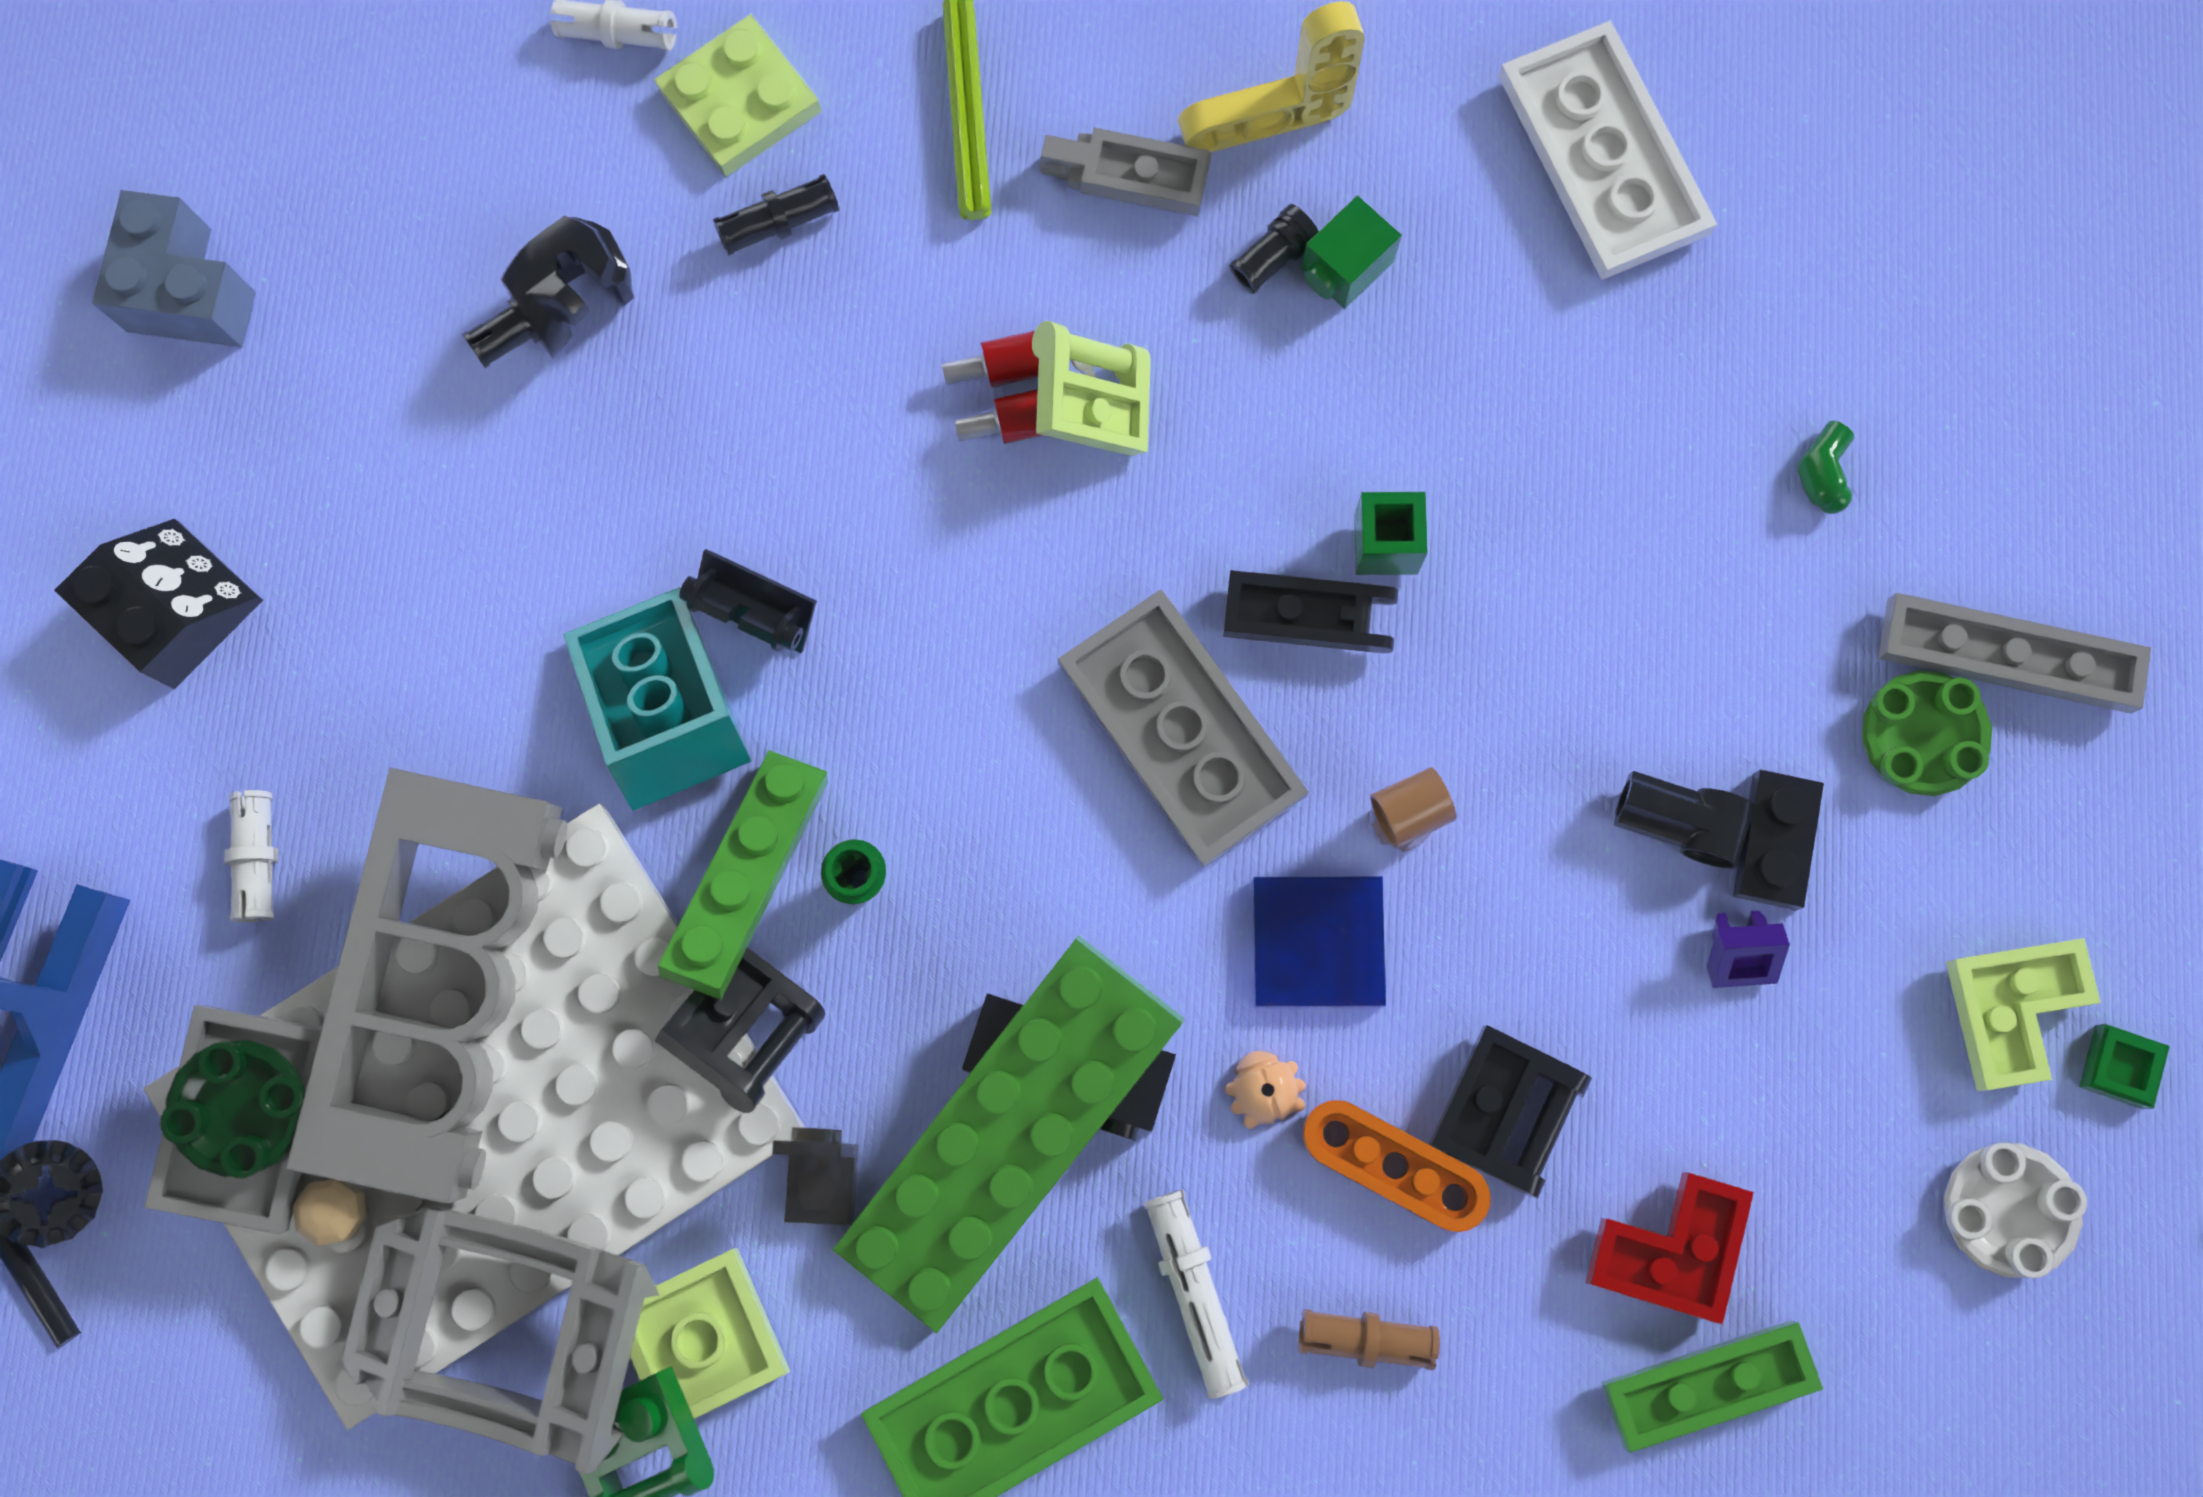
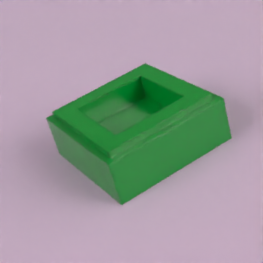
M2108 1024L2095 1025L2079 1088L2140 1109H2154L2170 1046Z

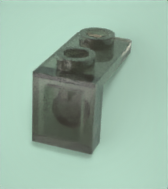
M792 1127L791 1141L773 1140L772 1154L789 1155L784 1222L852 1225L854 1223L859 1145L841 1143L842 1130Z

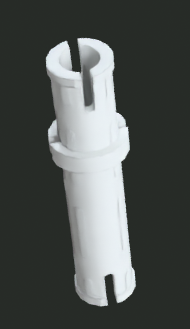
M1184 1189L1148 1200L1143 1205L1147 1209L1163 1260L1158 1262L1161 1275H1169L1186 1331L1207 1389L1208 1399H1216L1238 1392L1250 1384L1244 1375L1226 1316L1223 1313L1207 1265V1261L1212 1259L1208 1245L1201 1246L1184 1197L1186 1196Z

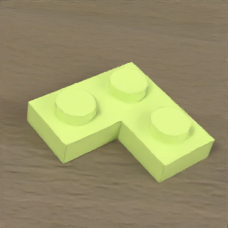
M2084 938L1946 961L1976 1091H1987L2052 1080L2036 1014L2101 1003Z

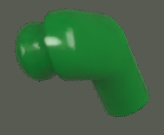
M1834 420L1829 421L1798 465V474L1807 497L1812 504L1819 506L1822 512L1827 514L1842 512L1849 506L1852 500V491L1847 486V478L1839 463V459L1855 439V435L1848 426Z

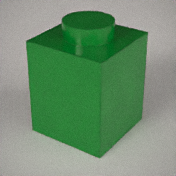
M1357 195L1306 243L1301 269L1304 272L1305 280L1320 297L1324 299L1332 297L1339 305L1346 309L1395 262L1402 235Z
M1361 492L1354 513L1355 575H1418L1428 554L1426 492Z

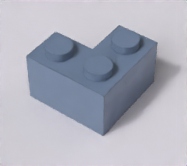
M120 190L92 304L122 329L129 333L243 348L256 292L226 262L205 259L212 229L180 197Z

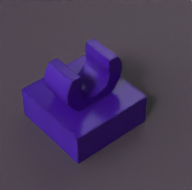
M1757 910L1751 911L1747 926L1731 927L1726 913H1718L1712 932L1713 945L1707 963V971L1712 987L1778 984L1790 946L1783 923L1767 924L1765 916Z

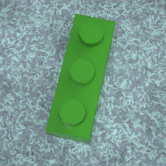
M1792 1320L1601 1382L1622 1445L1630 1453L1824 1390L1800 1323Z

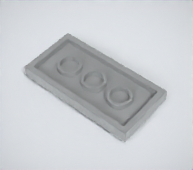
M1162 589L1058 658L1060 668L1202 868L1211 864L1308 796L1309 791Z

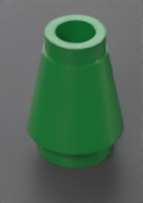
M858 839L845 840L836 844L828 851L821 866V879L824 888L834 899L846 904H860L874 898L881 890L886 878V864L880 851L869 842ZM861 869L868 870L865 874L867 882L864 885L856 888L851 884V878L856 871Z

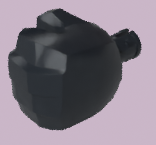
M563 216L532 238L516 253L501 277V282L511 297L507 301L510 307L472 330L462 333L484 368L489 367L492 362L530 339L535 344L540 341L553 359L573 336L568 324L576 326L589 312V308L582 298L567 285L584 273H587L605 289L611 286L624 305L634 299L630 268L609 229L589 220Z

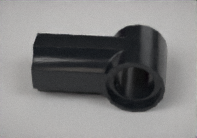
M1632 771L1628 775L1615 809L1613 826L1681 847L1679 852L1683 856L1699 863L1713 867L1734 869L1737 868L1755 805L1750 800L1727 791L1712 788H1701L1695 791Z

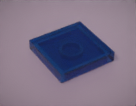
M1383 876L1253 877L1255 1008H1372L1386 1006Z

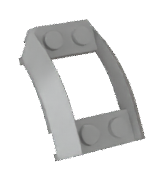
M436 1207L427 1208L425 1212L409 1218H399L375 1228L341 1363L356 1385L366 1383L377 1400L374 1412L384 1417L396 1415L441 1424L485 1436L538 1456L549 1454L575 1464L574 1470L588 1474L597 1469L623 1436L621 1429L614 1427L613 1423L644 1298L660 1295L645 1264L532 1228ZM446 1247L511 1261L572 1280L543 1400L481 1383L415 1370Z

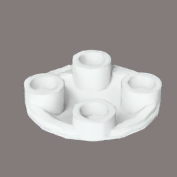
M1993 1143L1969 1153L1952 1172L1944 1194L1946 1224L1958 1248L1977 1266L2003 1277L2040 1278L2057 1268L2075 1249L2083 1225L2082 1216L2087 1209V1197L2083 1189L2071 1180L2068 1172L2047 1153L2021 1143Z

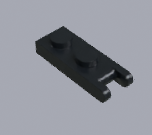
M1230 570L1223 637L1373 653H1392L1394 649L1393 637L1370 633L1372 604H1397L1399 590L1395 587Z

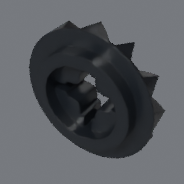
M59 1140L30 1142L14 1149L3 1157L0 1161V1233L12 1243L45 1248L49 1245L73 1239L78 1232L95 1218L103 1193L101 1175L92 1158L79 1147ZM43 1166H49L48 1173L49 1176H52L55 1187L66 1188V1191H76V1194L65 1195L64 1198L52 1201L51 1211L47 1212V1221H41L40 1212H37L34 1201H24L23 1197L12 1198V1194H24L25 1190H32L37 1187L38 1178L42 1177Z

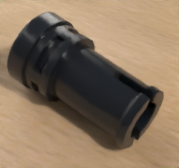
M1294 204L1287 205L1279 213V216L1267 226L1268 232L1229 265L1237 281L1252 294H1255L1260 289V286L1291 259L1294 261L1298 260L1305 252L1306 243L1319 232L1310 217Z

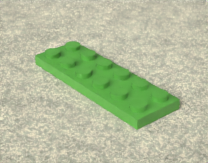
M1078 935L836 1244L833 1251L935 1333H938L1180 1028L1185 1018Z

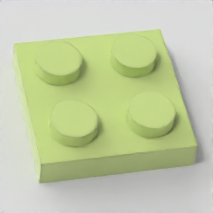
M751 14L654 79L659 92L725 177L822 112L818 98Z
M738 1248L731 1249L656 1285L660 1296L644 1298L630 1354L639 1380H642L672 1366L694 1419L791 1372Z

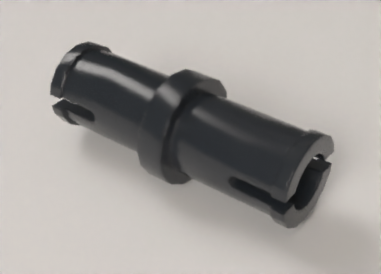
M823 174L815 180L778 195L773 190L761 194L762 201L721 218H714L713 223L727 255L730 256L735 251L775 235L780 240L792 235V228L831 212H838L840 209L833 188L826 175Z

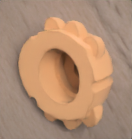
M1261 1050L1250 1052L1242 1058L1235 1069L1237 1077L1233 1082L1225 1086V1092L1227 1095L1235 1098L1231 1105V1111L1237 1115H1245L1243 1123L1245 1128L1253 1129L1259 1124H1274L1275 1120L1282 1121L1292 1112H1300L1305 1109V1102L1298 1097V1094L1305 1090L1306 1084L1304 1080L1295 1078L1298 1064L1294 1061L1280 1062L1277 1055ZM1264 1084H1270L1273 1087L1274 1092L1271 1096L1263 1095L1261 1089Z

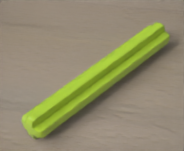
M944 0L942 7L958 208L960 216L964 220H984L991 215L992 210L974 0Z

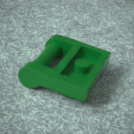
M672 1366L622 1389L613 1426L621 1429L623 1436L594 1472L588 1474L579 1472L589 1497H674L678 1494L689 1497L708 1489L712 1485L714 1480L712 1461ZM665 1446L668 1447L673 1459L669 1468L623 1489L616 1469Z

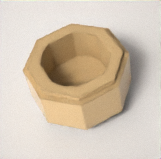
M335 1179L308 1183L293 1204L296 1231L316 1246L351 1239L368 1217L364 1191L354 1183Z

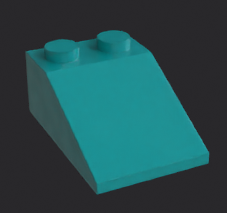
M680 587L563 634L605 764L632 811L752 762L692 613L687 609V602L679 598Z

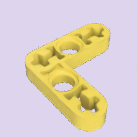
M1344 1L1329 3L1312 11L1303 20L1294 76L1208 98L1185 108L1177 119L1185 146L1214 152L1323 123L1340 116L1348 110L1353 102L1365 41L1364 32L1355 6L1350 2Z

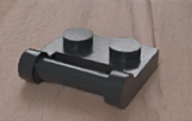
M747 947L722 999L720 1000L694 990L663 1026L654 1041L718 1088L725 1102L732 1108L743 1113H750L765 1095L763 1086L804 1034H811L824 1020L826 1013L817 999ZM771 1003L782 1011L784 1018L743 1069L728 1056Z
M1485 1025L1481 1029L1429 1145L1523 1194L1538 1199L1546 1182L1540 1176L1577 1095L1584 1097L1592 1078L1586 1073L1489 1025ZM1537 1076L1547 1079L1553 1085L1518 1162L1514 1164L1502 1158L1501 1155Z

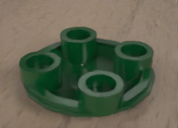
M252 1040L216 1042L195 1053L175 1074L166 1097V1109L160 1118V1129L164 1137L174 1143L177 1150L198 1169L222 1177L247 1178L279 1163L291 1150L306 1089L295 1066L275 1048Z

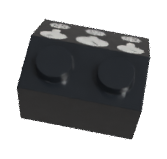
M175 518L100 544L54 589L65 602L140 673L173 689H176L263 601L253 589Z

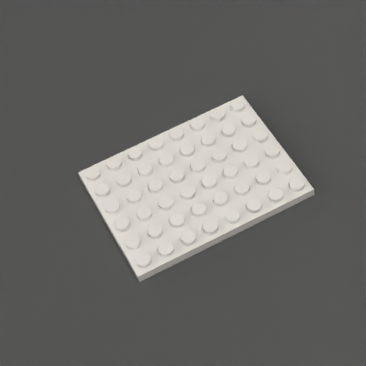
M599 803L567 823L563 849L557 859L550 858L547 871L530 868L538 887L537 912L528 930L514 943L499 948L509 960L516 978L515 1001L506 1020L491 1034L476 1039L486 1050L493 1068V1089L484 1111L468 1126H465L466 1128L482 1131L479 1148L485 1149L486 1161L478 1186L474 1190L468 1189L465 1198L447 1204L355 1184L365 1193L368 1217L351 1239L316 1246L296 1231L294 1210L289 1230L280 1234L224 1223L347 1431L374 1414L377 1404L376 1398L366 1383L356 1385L341 1363L377 1226L399 1218H409L425 1212L427 1208L436 1207L532 1228L619 1255L808 1133L773 1075L763 1086L765 1095L752 1112L743 1113L725 1102L718 1088L654 1041L663 1026L694 990L659 976L658 964L679 924L605 805ZM496 867L408 923L468 936H475L490 930L502 919L508 906L509 887L504 873ZM395 936L376 1011L456 1028L466 1024L479 1012L485 999L486 980L480 965L470 955L462 951ZM338 967L259 1016L322 1028ZM371 1030L352 1103L429 1120H439L450 1112L458 1101L462 1092V1073L457 1060L447 1049L427 1041ZM747 1033L728 1056L743 1069L757 1052ZM179 1066L143 1088L160 1118L166 1109V1097ZM302 1173L296 1200L308 1183L330 1178ZM446 1247L415 1370L436 1374L569 1288L572 1280L511 1261Z

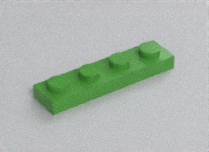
M768 750L658 964L660 977L717 999H722L828 784L827 771Z

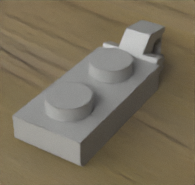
M1094 127L1092 134L1079 133L1077 141L1046 135L1040 164L1042 174L1068 180L1067 187L1077 191L1081 190V193L1198 217L1210 166L1211 152L1209 150Z

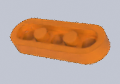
M1331 1100L1316 1106L1306 1117L1302 1129L1303 1143L1309 1155L1318 1163L1444 1230L1453 1232L1468 1231L1478 1226L1486 1217L1491 1202L1490 1190L1483 1176L1472 1167L1346 1101ZM1331 1121L1340 1122L1347 1131L1346 1141L1339 1147L1328 1145L1323 1137L1324 1127ZM1392 1152L1401 1155L1406 1165L1402 1176L1396 1179L1388 1177L1382 1168L1385 1156ZM1451 1184L1459 1186L1464 1192L1463 1205L1453 1211L1446 1208L1442 1201L1444 1189Z

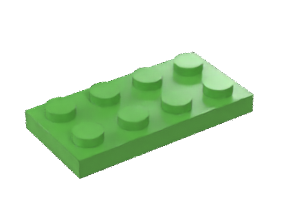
M1097 1276L865 1409L860 1414L903 1497H997L1164 1400Z

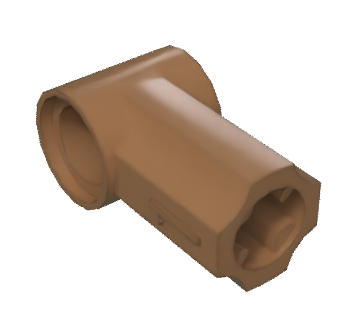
M1429 767L1370 794L1371 805L1376 816L1372 826L1381 844H1390L1394 848H1399L1402 852L1409 851L1423 844L1433 831L1457 819L1456 810L1448 789L1433 767Z

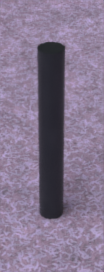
M0 1233V1259L57 1349H60L81 1334V1331L28 1246L12 1243Z

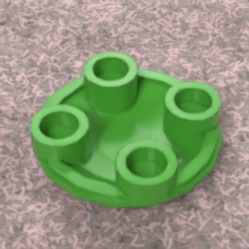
M1924 670L1896 676L1874 693L1863 714L1862 741L1869 762L1886 782L1909 794L1938 796L1959 790L1972 779L1982 775L1989 765L1992 725L1985 705L1981 701L1979 688L1974 682L1966 678H1954L1943 672Z

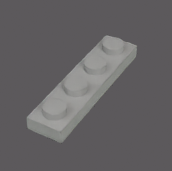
M1895 593L1887 599L1878 659L2132 714L2143 709L2152 647Z

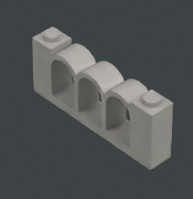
M389 768L286 1169L447 1204L465 1198L468 1189L474 1190L478 1186L486 1161L485 1149L479 1148L482 1131L466 1128L465 1126H468L484 1111L493 1089V1068L486 1050L476 1039L491 1034L506 1020L515 1001L516 978L509 960L499 948L514 943L528 930L537 912L538 887L530 868L547 871L550 858L557 859L559 857L567 831L566 821L560 819L563 807L543 800ZM418 844L479 856L493 862L504 873L509 887L508 906L502 919L490 930L475 936L399 921ZM395 936L454 948L470 955L480 965L486 980L485 999L479 1012L466 1024L456 1028L377 1012L376 1008ZM371 1030L427 1041L447 1049L457 1060L462 1073V1092L455 1107L443 1118L429 1120L352 1103Z

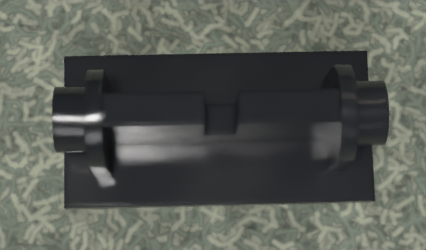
M708 549L703 551L697 579L688 576L679 592V598L687 602L688 610L692 612L699 610L724 623L731 620L738 624L737 629L771 644V649L777 652L783 648L799 653L804 651L817 600Z

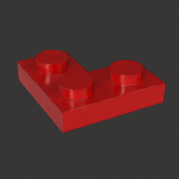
M1682 1172L1667 1236L1608 1218H1601L1585 1283L1723 1325L1754 1192L1689 1172Z

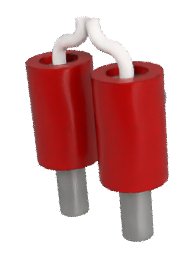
M1035 330L981 342V355L943 363L942 369L946 385L987 377L992 388L1037 378L1039 358L1034 355L1032 350V338ZM1070 360L1077 370L1086 372L1084 375L1095 377L1093 366ZM1038 389L995 398V410L993 412L954 420L959 442L996 433L1002 435L1004 444L1043 436L1036 434Z

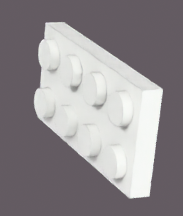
M1611 20L1502 64L1498 77L1601 280L1708 237L1713 233L1718 224Z

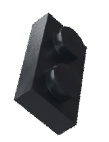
M1761 769L1753 774L1749 800L1755 806L1738 862L1733 897L1795 911L1804 908L1824 787L1823 782Z

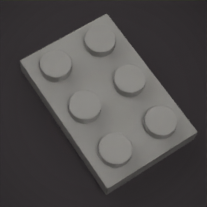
M194 1005L178 1071L195 1053L213 1043L252 1040L275 1048L295 1066L305 1089H307L322 1028L208 1005ZM162 1133L144 1208L280 1234L289 1230L293 1204L296 1200L302 1172L286 1169L290 1155L289 1151L279 1163L247 1178L222 1177L198 1169Z

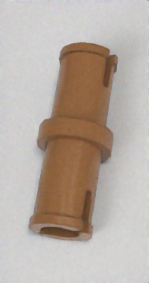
M1303 1309L1302 1320H1300L1298 1334V1350L1301 1354L1314 1353L1357 1359L1358 1366L1374 1368L1376 1362L1421 1367L1430 1371H1434L1436 1368V1359L1439 1357L1440 1334L1437 1326L1429 1325V1327L1380 1321L1379 1314L1372 1312H1363L1361 1318L1312 1312L1310 1309Z

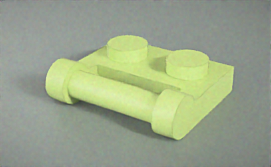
M1051 321L1040 323L1035 329L1032 338L1033 353L1039 358L1036 434L1129 456L1148 452L1151 365L1148 350L1133 344H1124L1121 347L1070 334L1068 328L1062 324ZM1069 360L1113 371L1120 380V384L1069 371Z

